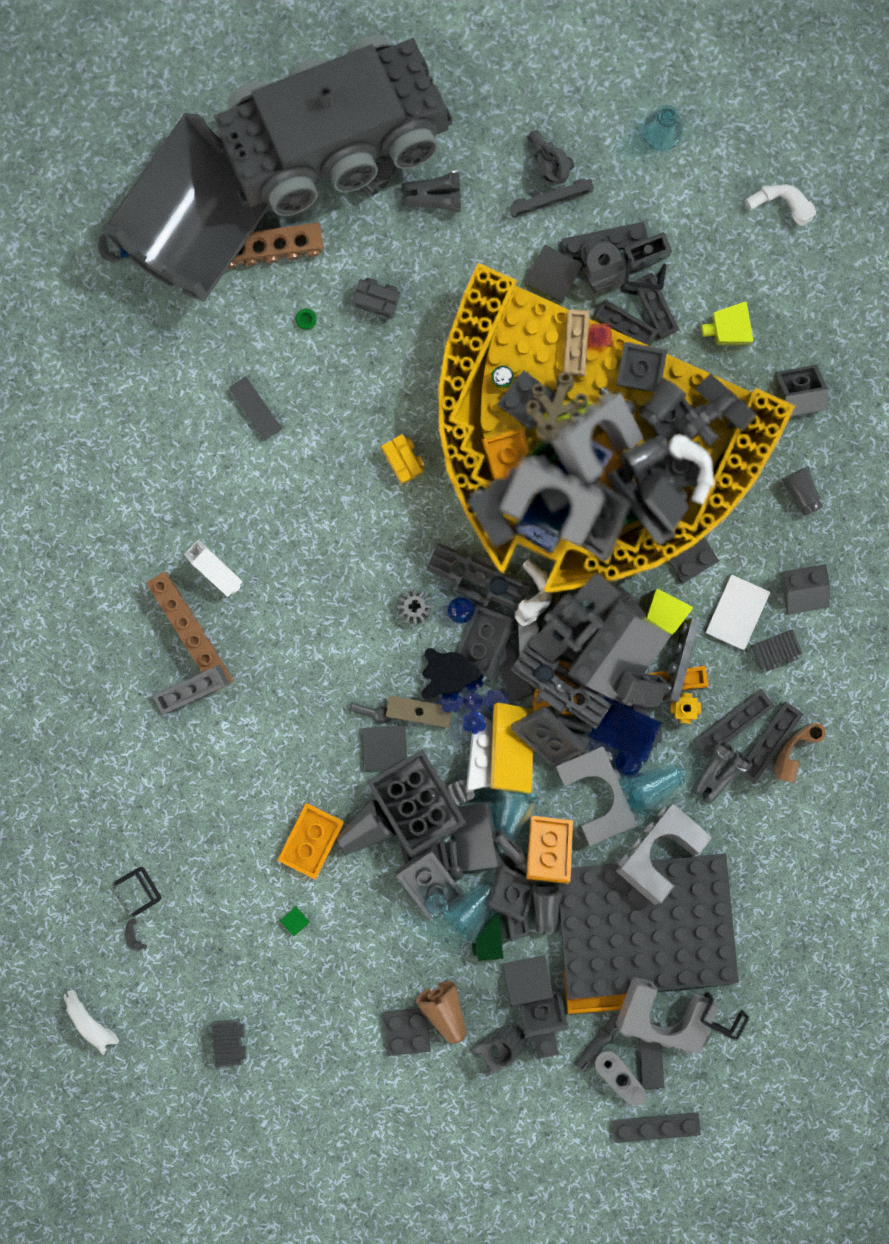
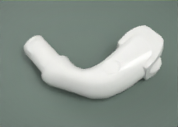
M788 184L762 186L760 191L745 200L746 205L752 211L766 201L770 202L774 198L782 197L792 210L791 215L794 221L799 225L807 224L816 215L813 203L808 201L796 187Z
M676 435L669 443V454L679 460L684 458L692 461L700 467V474L697 478L698 484L691 500L703 505L710 487L712 488L714 485L712 460L708 452L701 446L690 441L685 436Z
M532 558L525 561L522 568L532 577L533 583L538 587L540 593L530 600L525 599L520 602L515 613V619L522 626L535 622L539 615L551 604L553 597L552 592L543 591L549 578L548 573L543 571Z
M74 990L68 991V996L67 994L63 996L67 1005V1013L80 1034L104 1055L107 1051L105 1045L119 1043L117 1035L110 1029L104 1028L88 1014Z

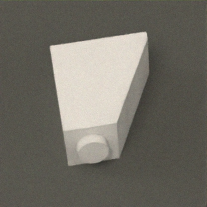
M199 539L184 554L190 563L227 597L230 594H235L240 589L242 580Z

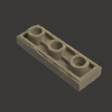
M389 695L386 717L449 728L453 707ZM418 707L423 710L421 716L415 714V710Z

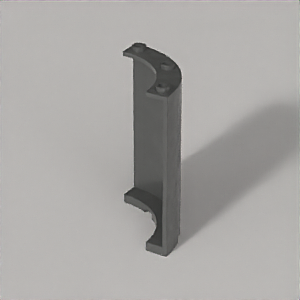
M184 113L101 231L118 249L122 247L130 254L128 258L149 275L171 288L175 285L183 289L182 294L205 302L270 205L262 203L251 208L249 204L242 207L236 191L237 189L239 191L242 190L227 153L220 154L214 141V137H219L209 128L202 116Z

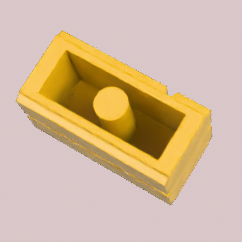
M403 434L381 446L401 485L423 474L422 468L425 467L420 455L417 457L414 455L412 449L415 446L409 437L405 439Z

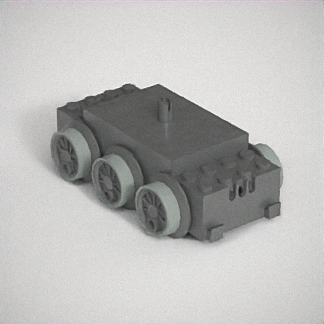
M383 35L365 37L357 41L347 54L330 61L323 58L306 60L294 67L288 77L270 84L263 81L246 83L231 93L228 98L229 110L213 115L219 133V138L214 137V141L220 154L227 153L242 190L239 191L237 189L236 191L242 207L249 204L251 208L266 203L271 205L274 212L281 216L294 215L310 207L317 199L318 192L315 185L320 180L325 179L332 182L335 189L340 192H352L368 185L377 175L378 168L375 161L381 156L393 159L396 167L401 169H410L425 163L437 151L436 135L447 131L448 126L453 124L452 116L436 84L433 85L432 76L429 77L428 65L414 38L392 45L388 38Z

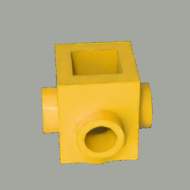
M681 693L679 702L670 703V714H673L674 719H679L678 723H691V719H697V715H701V702H698V698H692V693ZM685 704L690 706V711L687 713L683 710Z

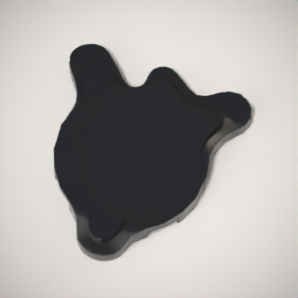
M428 648L424 653L428 665L422 674L426 679H431V682L422 690L421 695L426 701H429L439 694H458L462 692V689L467 684L470 685L473 681L479 679L481 675L480 669L472 665L460 653H439L433 648Z

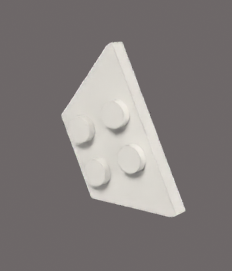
M478 712L474 714L466 792L491 786L493 722Z

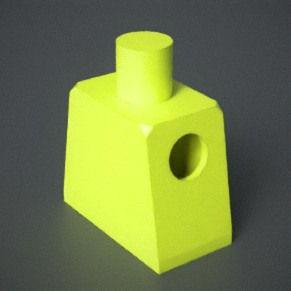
M747 301L714 312L711 316L712 323L701 325L702 336H715L716 345H751L753 342Z
M657 588L654 590L646 618L673 635L693 607Z

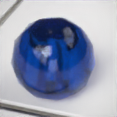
M465 597L454 598L450 601L447 608L448 617L458 624L467 623L474 615L472 602Z
M632 749L623 750L615 760L616 768L624 776H634L642 767L641 756Z

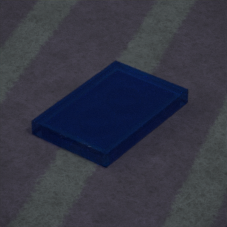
M604 697L603 699L609 702L611 706L596 729L592 727L588 736L638 760L647 762L663 722Z

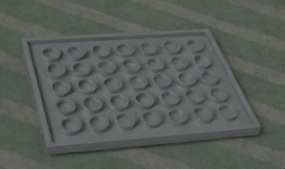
M726 853L650 860L654 869L674 886L664 900L657 905L649 901L616 872L620 866L617 863L571 867L570 883L557 882L558 889H562L559 913L567 998L577 999L627 994L632 977L653 982L658 991L739 983Z

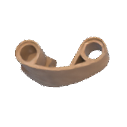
M810 723L802 727L784 743L773 766L776 779L795 783L799 762L788 759L790 751L798 739L809 742L822 741L826 731L821 724ZM812 727H817L819 730V735L815 739L810 736Z

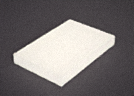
M730 575L705 633L745 650L770 592L734 575Z

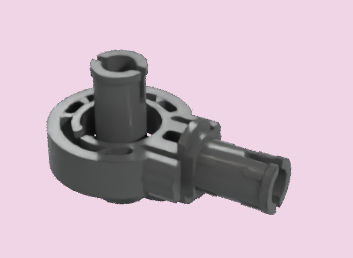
M538 130L530 132L527 139L535 150L534 156L538 163V171L542 180L550 186L564 183L569 176L570 170L574 168L573 159L567 157L562 149L555 148L552 142L546 143Z
M726 391L713 404L707 403L705 406L696 407L680 422L679 430L681 434L689 438L690 441L699 435L710 446L719 436L713 432L709 425L717 417L720 420L723 419L721 417L723 416L722 413L736 399Z

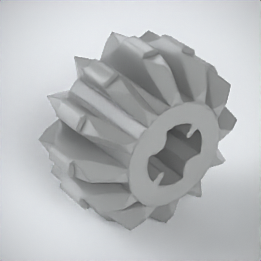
M412 589L413 596H410L408 591H405L404 594L407 599L398 598L404 605H397V609L405 610L399 614V617L408 615L405 623H408L412 617L413 625H417V617L424 623L425 619L422 615L431 616L430 612L425 611V608H433L432 604L425 605L431 598L427 596L422 599L425 593L423 590L419 596H416V589ZM413 601H417V605L421 604V608H418L416 613H413L412 609L409 610V605H412Z
M462 779L446 786L456 806L464 804L475 797L474 791L466 792L467 779Z

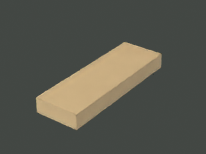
M568 309L563 372H568L572 376H585L590 311Z

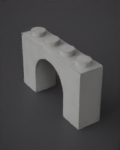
M609 392L600 396L599 402L588 406L584 414L573 418L569 426L559 429L557 431L558 435L551 440L569 475L579 478L582 484L591 483L603 472L590 444L591 431L596 423L605 430L615 451L629 450L643 439L621 393L611 395Z
M523 457L500 504V510L521 519L531 496L537 490L544 487L560 488L568 494L572 501L571 511L561 529V537L581 546L604 501V493L597 486L590 484L588 487L582 484V481L575 476L570 475L568 478L562 475L561 471L555 467L549 466V468L540 465L541 462L535 458L529 457L527 459Z
M603 746L555 766L563 786L585 777L597 776L604 779L612 790V803L607 812L580 825L590 846L637 826L635 820L639 819L634 807L630 809L627 801L630 800L626 788L621 789L618 782L622 780L618 769L612 768L610 763L613 760L609 749H604Z
M674 804L668 807L663 806L656 814L658 816L657 820L654 823L651 821L643 830L646 834L642 839L637 838L631 845L633 850L630 854H625L617 863L620 866L616 872L654 905L661 903L674 886L652 866L650 861L652 843L660 837L670 838L692 856L700 854L712 838Z
M632 977L616 1021L620 1033L626 1037H640L648 1043L658 1042L666 1048H680V1050L688 1054L693 1052L700 1054L710 1029L700 1022V1018L710 999L693 993L683 1018L673 1026L659 1027L649 1021V1013L658 991L651 981ZM713 1002L705 1018V1021L711 1024L718 1008L715 1002Z

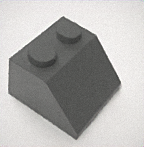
M817 365L775 372L780 399L795 405L791 416L828 410V388Z
M658 468L642 480L639 486L645 502L668 529L673 531L689 507L686 501L688 496L681 487L676 488L673 484L675 480L669 472L664 473Z
M826 564L780 573L787 615L830 607V583Z

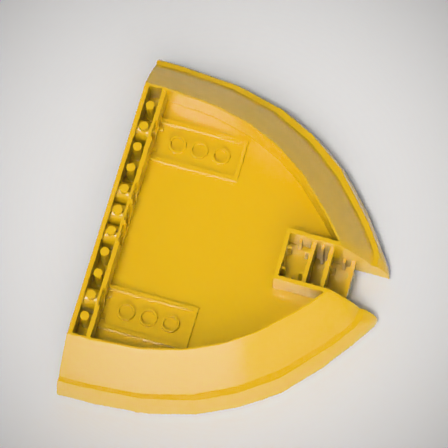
M477 263L462 297L445 347L439 382V431L447 473L466 516L497 568L504 573L517 544L555 562L543 591L554 592L580 588L596 573L609 582L658 567L695 545L721 523L757 480L779 441L795 405L757 388L750 392L713 375L750 407L757 416L743 431L737 426L729 429L727 425L731 421L726 416H721L723 418L721 420L717 417L709 425L713 432L719 436L717 440L710 446L699 435L692 440V442L700 441V446L708 452L712 460L714 485L712 488L710 487L703 505L691 500L696 486L682 488L688 496L686 501L689 507L673 530L676 535L671 540L659 545L651 537L646 527L638 520L621 528L610 559L603 561L582 545L580 546L561 537V529L571 511L572 503L552 514L541 494L535 492L531 496L521 519L501 510L502 516L515 537L498 548L494 546L468 502L471 499L470 495L480 489L482 491L490 487L489 484L494 481L481 441L520 428L524 429L530 449L540 440L537 434L538 424L530 431L497 406V404L523 370L554 394L557 393V377L563 373L568 309L516 286L517 280ZM589 319L585 376H573L574 387L571 391L566 392L562 405L571 400L574 401L575 396L579 393L585 394L591 404H595L600 401L599 397L601 395L598 392L603 386L613 394L621 393L624 401L628 400L634 404L635 412L632 416L643 436V439L632 447L634 448L657 436L650 425L642 419L639 408L648 403L654 393L616 386L624 343L648 345ZM667 354L662 378L675 384L687 395L685 399L692 409L698 406H705L707 403L710 404L709 401L696 391V388L710 373ZM498 366H507L513 372V381L506 388H499L492 382V372ZM597 423L591 431L590 441L605 432ZM559 457L550 466L556 467L561 461V458Z

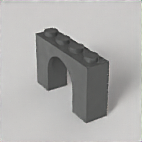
M544 455L532 457L541 462L540 465L549 468L550 464ZM518 467L512 469L508 473L509 476L503 480L498 478L492 481L488 489L484 491L480 489L470 495L471 499L468 500L496 548L515 537L502 516L500 504ZM544 487L537 490L552 514L572 503L568 494L560 488Z

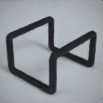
M627 259L625 283L621 285L622 293L638 295L637 291L625 289V285L655 290L663 289L667 268L665 263L658 273V285L629 281L632 259Z
M144 867L133 870L113 883L114 886H117L136 875L151 902L133 912V917L161 900L160 893ZM140 871H142L150 887L157 897L156 899H154L153 895L151 894L150 890L148 889L147 885L145 884L144 880L139 874Z
M707 992L705 997H708L710 1001L700 1018V1022L737 1041L749 1020V1016L741 1010L731 1030L712 1021V1024L705 1021L714 1002V997ZM743 1016L745 1019L736 1036L732 1035Z

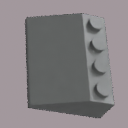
M617 599L603 619L605 625L602 628H598L592 634L570 665L568 674L585 686L623 704L621 698L616 694V690H618L624 671L645 673L671 637V634Z
M423 749L367 782L412 859L427 849L433 848L466 824L465 819Z

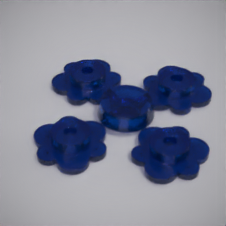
M482 675L470 685L467 684L466 687L470 693L466 694L464 699L458 696L459 693L452 695L442 694V697L439 699V704L443 705L442 709L446 713L459 711V706H462L464 703L470 712L469 715L466 714L463 717V729L471 731L472 734H477L479 731L486 729L485 716L483 714L479 715L477 711L482 706V703L488 706L489 711L493 712L495 703L506 704L508 702L501 689L489 690L487 696L482 700V697L475 692L478 687L483 686L482 679L484 676Z

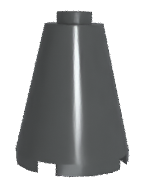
M375 799L370 801L337 836L338 841L336 844L342 852L350 854L391 839L397 833L378 800Z

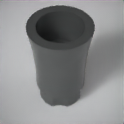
M662 378L640 416L648 424L657 428L687 395L675 384Z
M657 435L653 439L650 438L644 443L620 453L619 459L627 474L636 480L646 470L670 453L669 446L665 439Z
M809 466L781 479L789 489L799 509L801 508L804 516L823 507L811 477Z
M555 885L535 886L532 892L535 906L536 930L538 933L545 935L554 934L559 923L562 889H558Z

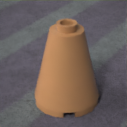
M453 981L438 983L439 988L431 991L429 987L420 993L416 999L417 1005L447 1042L457 1044L464 1040V1036L467 1033L457 987Z

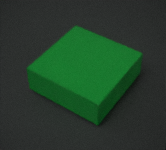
M297 906L280 920L293 936L297 935L310 923L309 919Z

